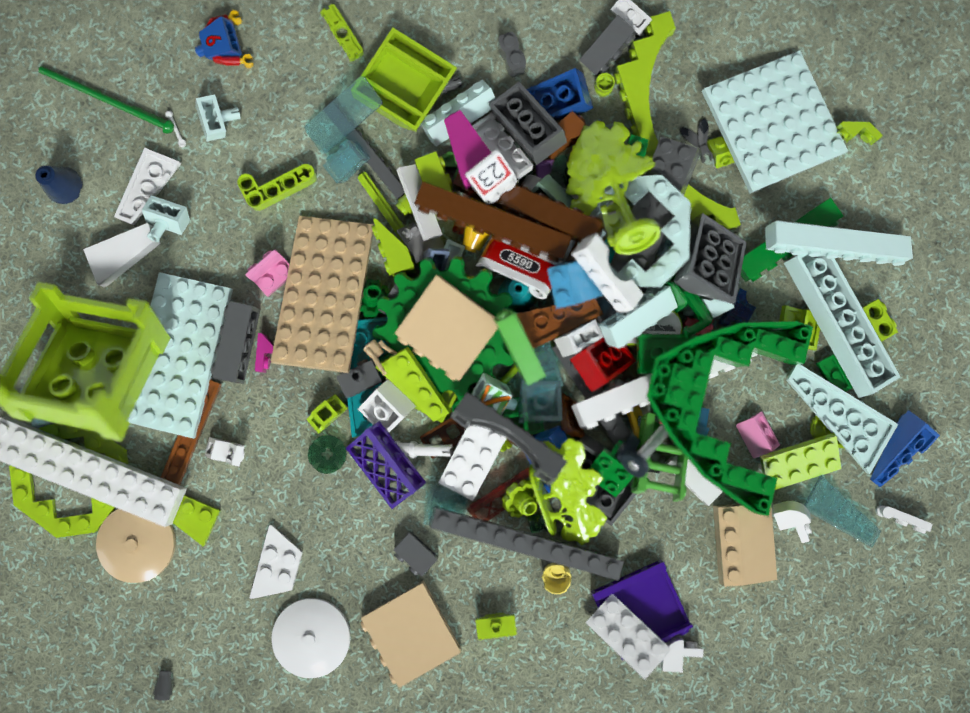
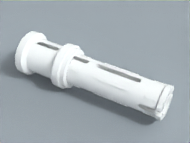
M395 441L406 456H410V458H416L417 456L452 457L453 450H450L453 448L452 444H418L415 441L410 443Z

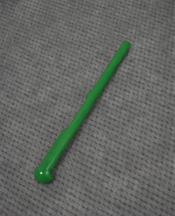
M40 66L38 69L39 73L162 128L165 134H170L174 130V123L171 120L160 118L134 105L129 106L103 94L97 89L85 86L46 67Z

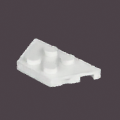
M271 524L267 531L250 594L251 599L293 590L303 551Z

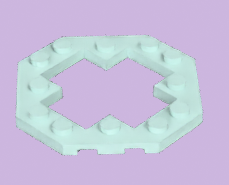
M662 175L638 176L633 181H629L625 197L635 205L649 191L675 217L661 232L674 245L647 272L633 259L619 272L609 264L612 273L619 280H633L638 288L662 287L690 259L691 203ZM607 186L604 189L606 194H615L611 186ZM612 200L598 203L591 215L598 216L601 213L600 206L604 204L607 206ZM603 230V232H602L600 238H602V237L606 234V232H605L604 230Z

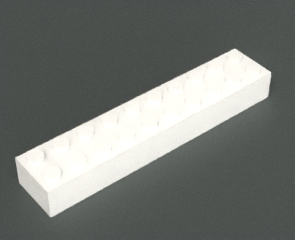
M0 417L1 462L161 526L172 525L187 488L10 417Z

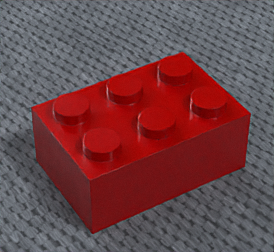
M604 337L570 359L591 392L603 386L636 362L626 345L621 348L607 345Z

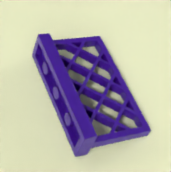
M380 421L365 430L362 435L346 447V450L391 509L426 484V481ZM366 436H368L373 445L366 444ZM353 447H361L362 455L358 454ZM366 449L373 450V458L367 456ZM378 452L381 453L385 461L378 459ZM367 461L373 462V470L369 469ZM378 464L385 466V473L378 471ZM390 467L397 474V476L390 475ZM378 476L385 478V485L378 481ZM390 480L397 481V488L390 487ZM402 483L406 486L409 492L402 490ZM390 492L397 494L396 502L391 498Z

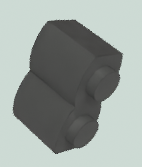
M512 31L500 35L498 49L501 57L505 60L508 74L512 78L524 74L526 59L523 52L519 49L516 35Z

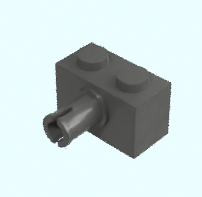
M362 360L357 363L358 367L350 368L349 373L339 372L340 375L336 376L346 398L353 397L383 382L373 360Z

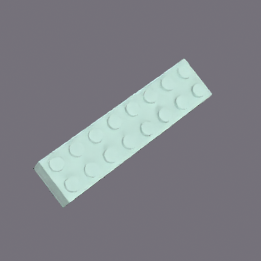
M801 254L786 261L784 265L858 398L874 394L900 378L897 369L835 258L828 259L826 256L810 257L809 254Z

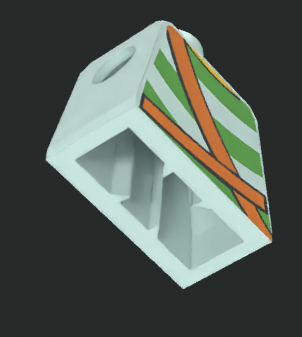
M485 373L482 374L471 394L477 396L486 406L493 407L501 416L505 409L515 410L517 406V400L512 398L509 387Z

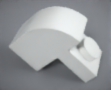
M209 437L204 456L239 466L240 462L244 459L245 446Z
M796 501L773 504V513L779 529L784 530L796 527L801 542H809V533H812L809 524L811 523L810 512L807 507Z
M680 636L673 637L671 641L665 643L671 651L660 662V668L662 671L683 672V656L703 657V649L696 642L688 641L684 645V640Z

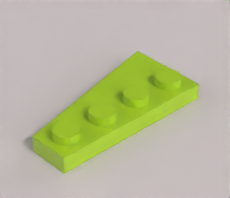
M409 347L380 362L386 371L384 376L431 420L436 421L450 413L451 409Z

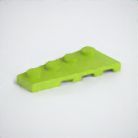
M184 494L173 524L204 547L221 510Z

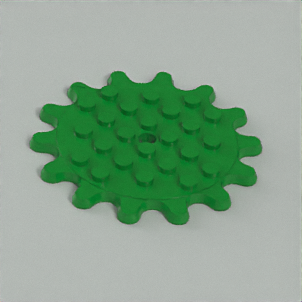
M459 256L453 257L448 269L444 271L438 270L431 258H423L420 261L421 273L417 278H410L404 272H398L394 275V283L399 289L398 295L395 298L386 296L378 298L377 307L386 313L387 322L384 325L374 327L372 336L376 340L386 341L389 347L396 352L409 347L441 396L443 392L450 390L456 394L458 401L461 402L467 393L471 395V386L478 383L483 373L495 378L493 375L495 365L511 366L514 363L509 351L504 346L499 330L495 331L459 381L457 379L453 381L445 375L446 371L432 366L429 363L430 359L417 355L411 345L408 344L406 346L397 339L398 336L395 332L436 275L441 276L495 317H497L499 312L511 305L513 298L508 292L497 295L490 292L489 283L493 278V274L489 269H482L477 275L468 276L464 271L465 262ZM388 352L381 357L380 362L391 357L393 354Z

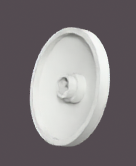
M305 598L289 605L277 618L272 631V647L277 660L287 671L303 678H317L335 670L344 660L350 645V628L346 617L334 604L319 598Z

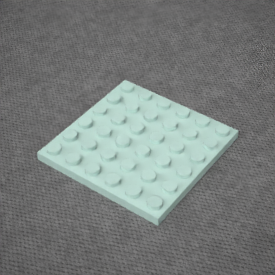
M800 51L702 90L703 96L750 194L848 152L840 133L837 134L838 129Z

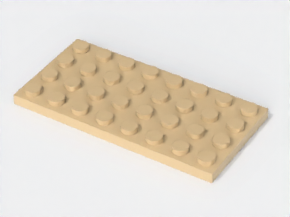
M299 216L271 357L273 364L349 373L374 234L371 226L374 224Z

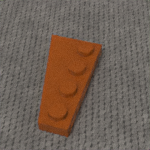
M594 298L572 306L556 308V305L515 315L532 349H535L603 315V312Z

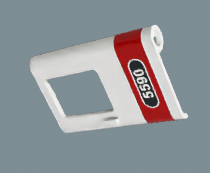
M526 175L521 185L532 190L541 178L534 175ZM571 195L574 199L579 198L578 195ZM490 239L476 266L486 267L529 286V292L533 296L546 299L552 289L547 269L563 262L558 261V263L547 260L545 255L540 254L536 256L528 252L529 249L524 247L517 249L510 246L508 241L498 242ZM570 241L563 262L566 261L575 241Z

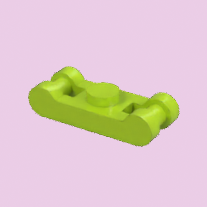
M614 201L613 204L600 206L610 247L613 246L614 235L626 226L621 211Z

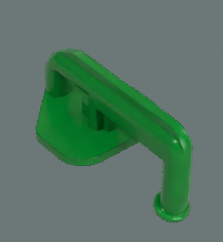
M675 273L664 284L671 288L678 307L673 311L675 313L680 312L688 303L700 320L691 327H684V336L690 338V336L709 326L713 321V317L698 295L689 293L670 281L671 279L675 280Z

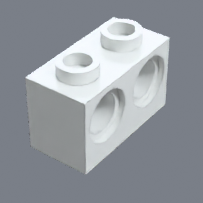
M592 320L563 334L554 341L562 357H566L583 350L604 336L596 320Z

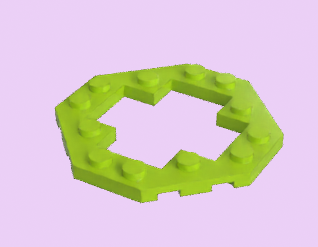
M45 422L39 427L40 430L62 439L84 437L85 448L100 454L105 453V456L128 464L127 450L112 439L102 437L97 431L55 422ZM9 466L13 505L56 538L98 532L103 521L116 508L91 498L93 513L57 518L55 499L36 502L33 474L14 466Z

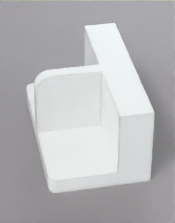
M618 0L611 8L612 12L627 22L640 37L643 35V30L652 21L631 0Z

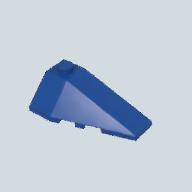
M910 410L900 416L897 422L898 426L883 450L870 478L879 487L899 472L901 465H909L913 461L912 456L918 451L921 454L924 453L940 436Z

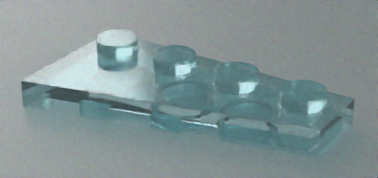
M822 475L819 476L804 506L807 507L813 516L873 548L881 530L841 495Z

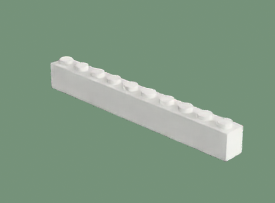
M753 352L752 357L757 356V353ZM713 360L709 379L718 376V371L724 369V372H727L736 367ZM652 374L572 405L571 407L580 428L585 426L587 429L593 428L598 425L597 421L604 419L607 422L616 418V413L622 412L624 415L633 411V406L639 404L640 407L650 404L646 395Z

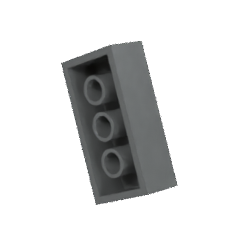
M520 82L489 104L496 120L536 165L567 143L563 129Z
M229 301V304L225 306L224 317L226 318L224 324L220 327L219 334L221 340L215 349L217 358L211 367L212 378L240 384L245 383L260 309Z

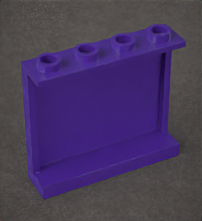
M661 559L619 578V581L614 580L591 591L598 608L613 594L664 643L671 641V637L677 634L679 636L687 634L690 631L689 629L693 628L668 576L667 568Z

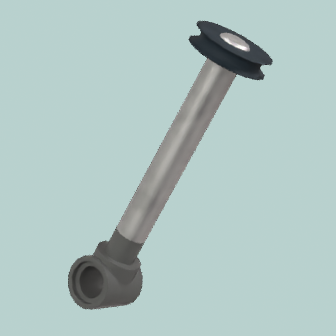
M663 424L660 425L638 452L628 450L621 456V464L628 473L642 478L649 472L650 468L646 460L669 435Z

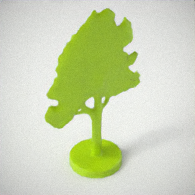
M596 120L590 126H583V130L576 144L572 147L569 161L567 162V174L570 175L566 194L578 195L579 197L578 199L571 200L570 208H578L584 212L583 214L589 216L598 203L606 200L614 201L621 211L626 226L614 235L613 246L616 252L622 255L638 253L653 245L661 232L658 224L653 220L642 219L635 221L625 199V191L629 181H633L647 170H651L655 166V162L648 155L645 158L636 155L641 150V142L636 141L632 146L623 143L630 136V132L623 123L614 121L612 128L609 129L603 121ZM607 186H611L615 194H606L604 189Z

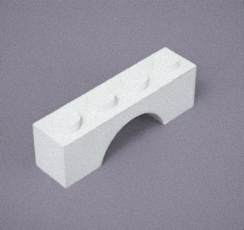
M598 234L583 239L572 255L619 314L634 310L643 296L641 290L633 280L621 281L612 273L608 264L609 249Z

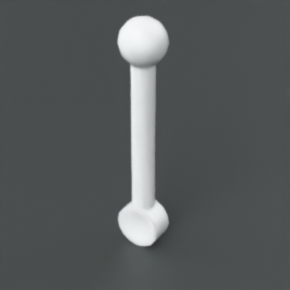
M166 111V117L174 123V131L179 140L178 145L185 147L186 142L178 131L172 117V111Z

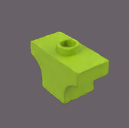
M334 394L315 408L306 420L320 434L341 416L348 407L337 394Z
M504 612L487 614L482 618L475 619L478 640L517 635L514 614H505Z

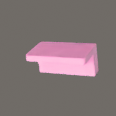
M762 411L736 424L753 458L773 452L780 446Z

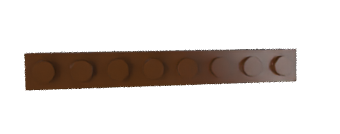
M458 172L453 182L456 190L482 201L472 187L467 190L465 189L460 172ZM515 185L513 189L505 191L500 195V198L495 203L489 204L517 217L571 236V240L578 243L594 234H598L600 237L604 230L603 222L599 217L594 215L587 216L578 208H568L563 202L549 200L546 195L542 193L535 194L523 185L520 187Z
M422 182L414 202L418 208L417 211L428 215L430 212L435 214L439 220L447 222L449 219L454 221V225L464 229L466 226L473 228V232L479 235H484V233L492 235L491 239L495 241H508L510 246L521 249V247L529 249L528 252L536 256L540 254L545 255L547 260L558 263V261L563 262L572 238L566 234L426 182Z

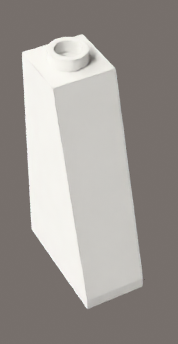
M146 223L83 249L97 285L102 287L108 286L161 244L160 241L155 242V239L152 241L147 237L153 228L152 225Z

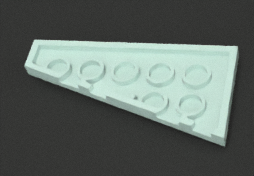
M800 364L794 365L786 381L829 431L837 436V440L867 474H870L898 424Z

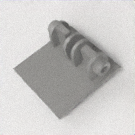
M416 221L396 231L416 263L423 259L424 251L430 248L444 249L445 245L440 237L423 241Z

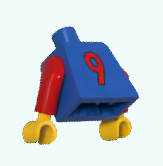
M232 10L230 16L225 14L209 19L204 29L199 32L201 44L195 47L196 54L199 57L205 56L207 59L213 60L214 63L225 66H240V64H244L246 68L253 67V63L245 62L247 59H253L250 54H245L243 58L239 57L242 53L234 25L242 23L240 17L234 18L239 16V12Z

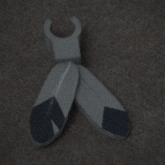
M702 119L699 123L698 136L688 128L682 127L680 129L682 137L699 149L702 163L706 161L704 155H708L710 160L713 159V154L706 145L709 131L706 119Z

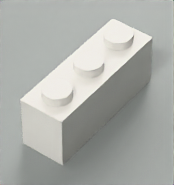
M673 454L665 464L676 466L678 455ZM688 460L685 485L705 505L709 506L723 491L706 480Z

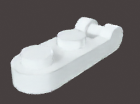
M880 505L876 508L878 516L895 518V523L906 527L910 524L914 526L913 530L923 534L926 531L930 532L933 524L892 507Z

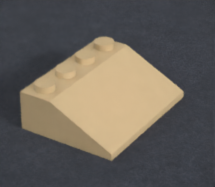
M741 504L713 506L719 584L724 587L743 586L777 580L772 508L770 509L769 517L752 513Z

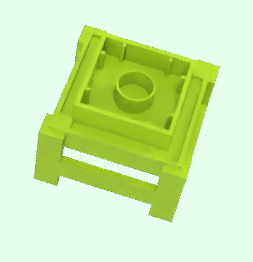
M37 282L29 296L30 301L36 308L0 371V406L16 419L29 422L33 418L97 431L104 438L122 441L130 425L128 419L159 354L164 353L170 336L149 304L145 301L128 298L127 306L64 295L56 285ZM77 312L137 323L139 328L133 329L82 319ZM48 323H50L54 331L23 389L19 393L14 386Z

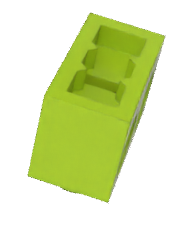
M876 299L862 306L881 342L898 333L897 325L887 314V308L883 302ZM870 308L874 310V317H871L869 314ZM880 325H882L884 328L883 334L879 331Z

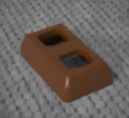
M561 393L556 403L562 431L573 438L584 437L583 427L580 428L571 407L577 404V401L565 393Z
M450 418L423 434L420 440L422 444H431L429 439L439 435L443 445L452 444L454 447L459 444L465 428ZM451 425H455L460 432V435L454 439H450L446 433V428Z

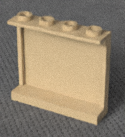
M436 275L395 334L402 344L406 346L408 344L411 345L417 355L430 359L429 363L432 366L446 371L445 375L453 381L455 379L459 381L498 328L493 320L495 318L494 315L441 276Z
M424 580L367 614H363L361 617L362 621L360 624L365 632L368 631L370 634L371 645L374 649H378L381 654L379 658L382 665L388 667L392 683L397 684L399 688L461 653L458 641Z

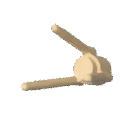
M374 339L363 350L372 358L384 376L386 371L377 359L384 353L382 349L393 355L398 352L388 347L382 340L377 342Z

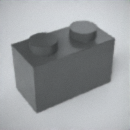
M411 531L394 548L396 552L394 554L395 557L402 563L405 561L409 564V570L416 576L419 574L422 577L438 560V556Z

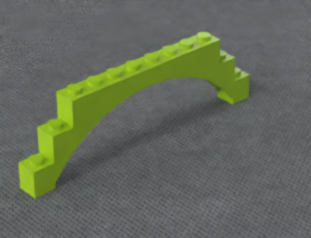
M670 11L650 17L652 21L645 28L647 37L633 41L629 49L630 59L634 61L618 65L615 73H613L615 84H619L621 90L619 91L620 100L626 106L627 120L630 119L632 124L630 127L631 134L649 139L646 155L652 158L659 142L655 135L650 115L649 88L657 54L667 37L672 36L676 29ZM688 184L684 197L691 203L690 221L703 213L729 231L741 225L735 207L728 208L718 204Z

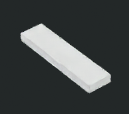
M416 164L399 167L397 173L423 241L440 237L442 232L435 214L430 212L428 215L417 211L418 208L414 204L422 184Z

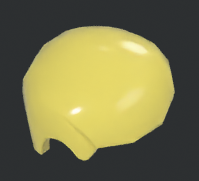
M554 562L546 565L542 574L544 588L552 594L566 592L571 584V572L568 566Z

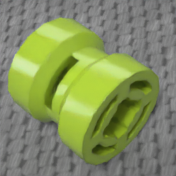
M609 73L600 74L595 82V93L600 97L610 95L615 85L614 77Z

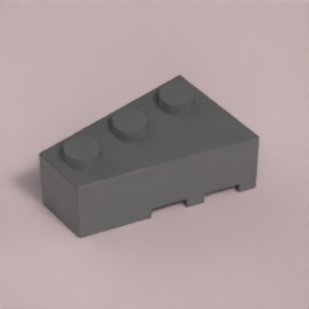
M617 15L579 61L597 77L602 73H606L610 68L611 62L613 60L616 61L623 53L622 51L634 41L637 36L636 31Z

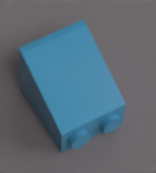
M577 260L563 262L547 269L556 308L576 305L604 295Z

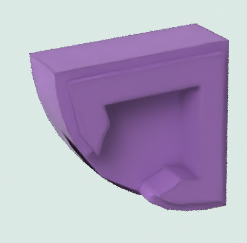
M554 159L543 160L538 165L535 164L536 176L543 179L547 174H550L554 166Z

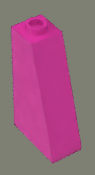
M461 110L456 113L450 114L444 119L463 185L467 190L472 186L465 174L488 157L491 151Z

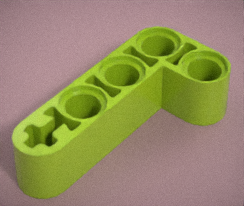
M303 164L262 186H259L258 182L250 174L239 176L237 184L248 205L256 211H261L312 185L317 180V174L311 165ZM308 171L310 176L306 178L305 172ZM289 180H295L292 187L286 186ZM252 181V185L249 188H244L245 182ZM277 188V194L270 196V191ZM260 197V202L253 205L254 198Z

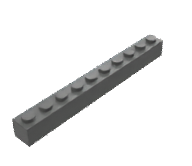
M333 101L323 108L324 112L397 200L401 198L405 191L399 182L400 179L391 173L392 170L389 166H385V161L382 157L379 158L376 155L378 153L374 148L371 149L370 143L367 139L364 140L362 138V133L354 128L356 126L353 122L347 120L348 116L340 111L339 105L337 103L334 104Z

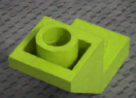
M843 121L836 127L838 129L837 134L840 133L842 139L846 142H849L859 133L865 143L872 145L883 136L870 122Z

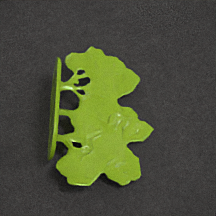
M569 438L561 445V449H557L549 441H542L547 445V448L553 452L560 453L568 461L551 485V492L548 494L542 480L533 475L535 473L533 465L530 464L529 466L530 480L546 526L551 536H554L557 532L556 519L564 524L561 530L562 538L566 541H577L583 546L589 542L590 537L597 536L600 532V527L607 520V516L599 508L586 503V498L594 495L596 491L595 486L600 484L603 477L593 469L584 470L581 468L583 460L586 458L584 446L581 442H575ZM556 497L560 500L561 509L559 512L553 513L549 498ZM561 515H569L573 518V521H566L565 517H561Z

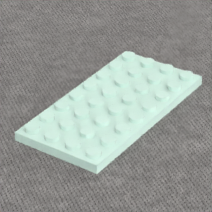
M159 272L150 307L170 336V340L164 353L159 354L128 419L131 424L189 438L196 437L205 404V397L209 388V381L212 376L211 367L217 356L215 349L221 340L219 334L220 327L224 324L226 318L224 317V309L231 300L233 289Z

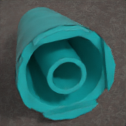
M511 278L505 279L499 287L498 294L508 292L512 295L513 302L505 308L508 311L510 309L514 313L526 311L535 302L536 297L529 292V286Z

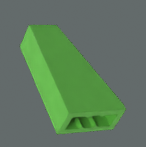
M511 309L499 312L493 320L520 376L528 386L546 377L515 313Z

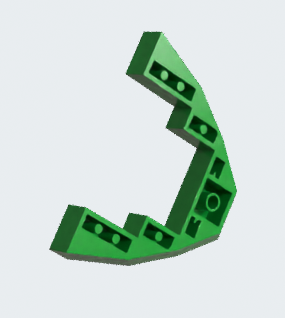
M798 321L739 323L697 336L656 357L646 395L670 438L706 480L752 513L769 517L778 478L726 463L731 443L698 434L696 429L713 360L735 367H749L752 353L754 352L790 365L805 364L813 327Z

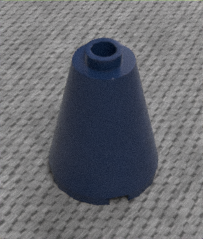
M44 165L39 167L35 174L37 182L47 197L55 203L69 204L80 196V191L83 187L82 179L75 170L69 167Z

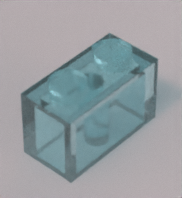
M346 140L341 143L340 149L336 153L329 155L326 159L327 162L323 165L336 183H345L370 159L368 154L355 140Z

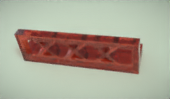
M529 466L467 506L466 509L470 515L478 518L475 512L481 508L489 509L488 515L483 520L489 521L504 511L503 506L501 508L491 507L492 501L497 497L503 498L502 494L513 483H520L521 480L530 476Z

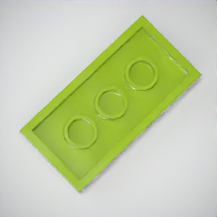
M834 433L760 456L763 474L778 478L775 490L842 469L837 436Z

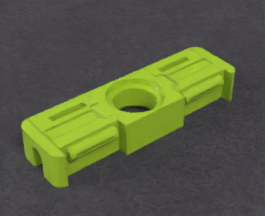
M331 4L328 6V10L325 8L321 10V16H324L332 34L340 47L342 46L349 61L353 62L364 55L363 49L335 4ZM340 29H346L347 35L339 37L337 32Z

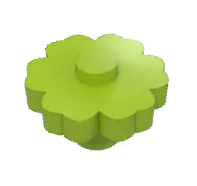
M521 480L519 484L515 482L506 489L507 495L502 498V506L510 516L520 518L522 515L530 516L536 512L538 500L531 481Z

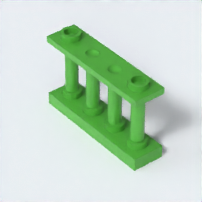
M646 413L641 416L638 437L640 443L637 447V452L661 425L655 421V414ZM661 443L656 450L678 455L677 465L673 466L654 462L650 457L646 461L650 469L675 474L674 485L650 481L647 478L648 473H646L642 478L633 477L631 493L641 494L649 488L673 493L672 501L677 502L683 500L687 492L685 481L688 458L679 447Z

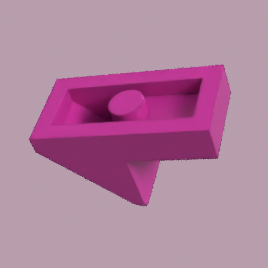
M258 333L255 372L266 373V370L270 368V357H268V354H272L274 347L272 341L263 333Z

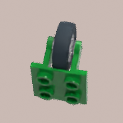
M630 435L625 442L619 440L611 452L604 449L588 468V470L593 469L603 477L599 486L614 497H617L634 477L624 469L621 464V456L628 450H636L640 439L635 435Z

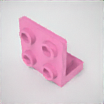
M270 250L262 257L263 260L258 264L251 265L247 270L248 273L245 274L247 278L256 283L267 297L286 282L290 265L276 250Z

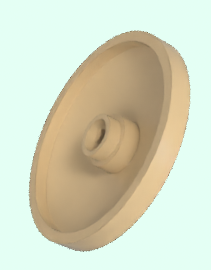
M121 509L115 510L103 521L96 539L97 556L103 568L114 578L128 583L144 582L162 573L171 562L176 546L172 525L164 527Z

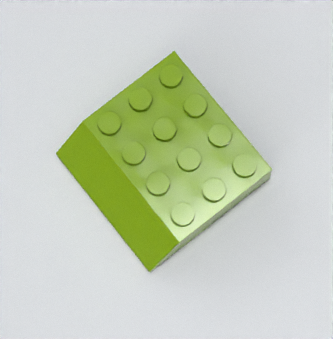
M392 27L351 91L354 98L398 126L416 132L457 70V67Z

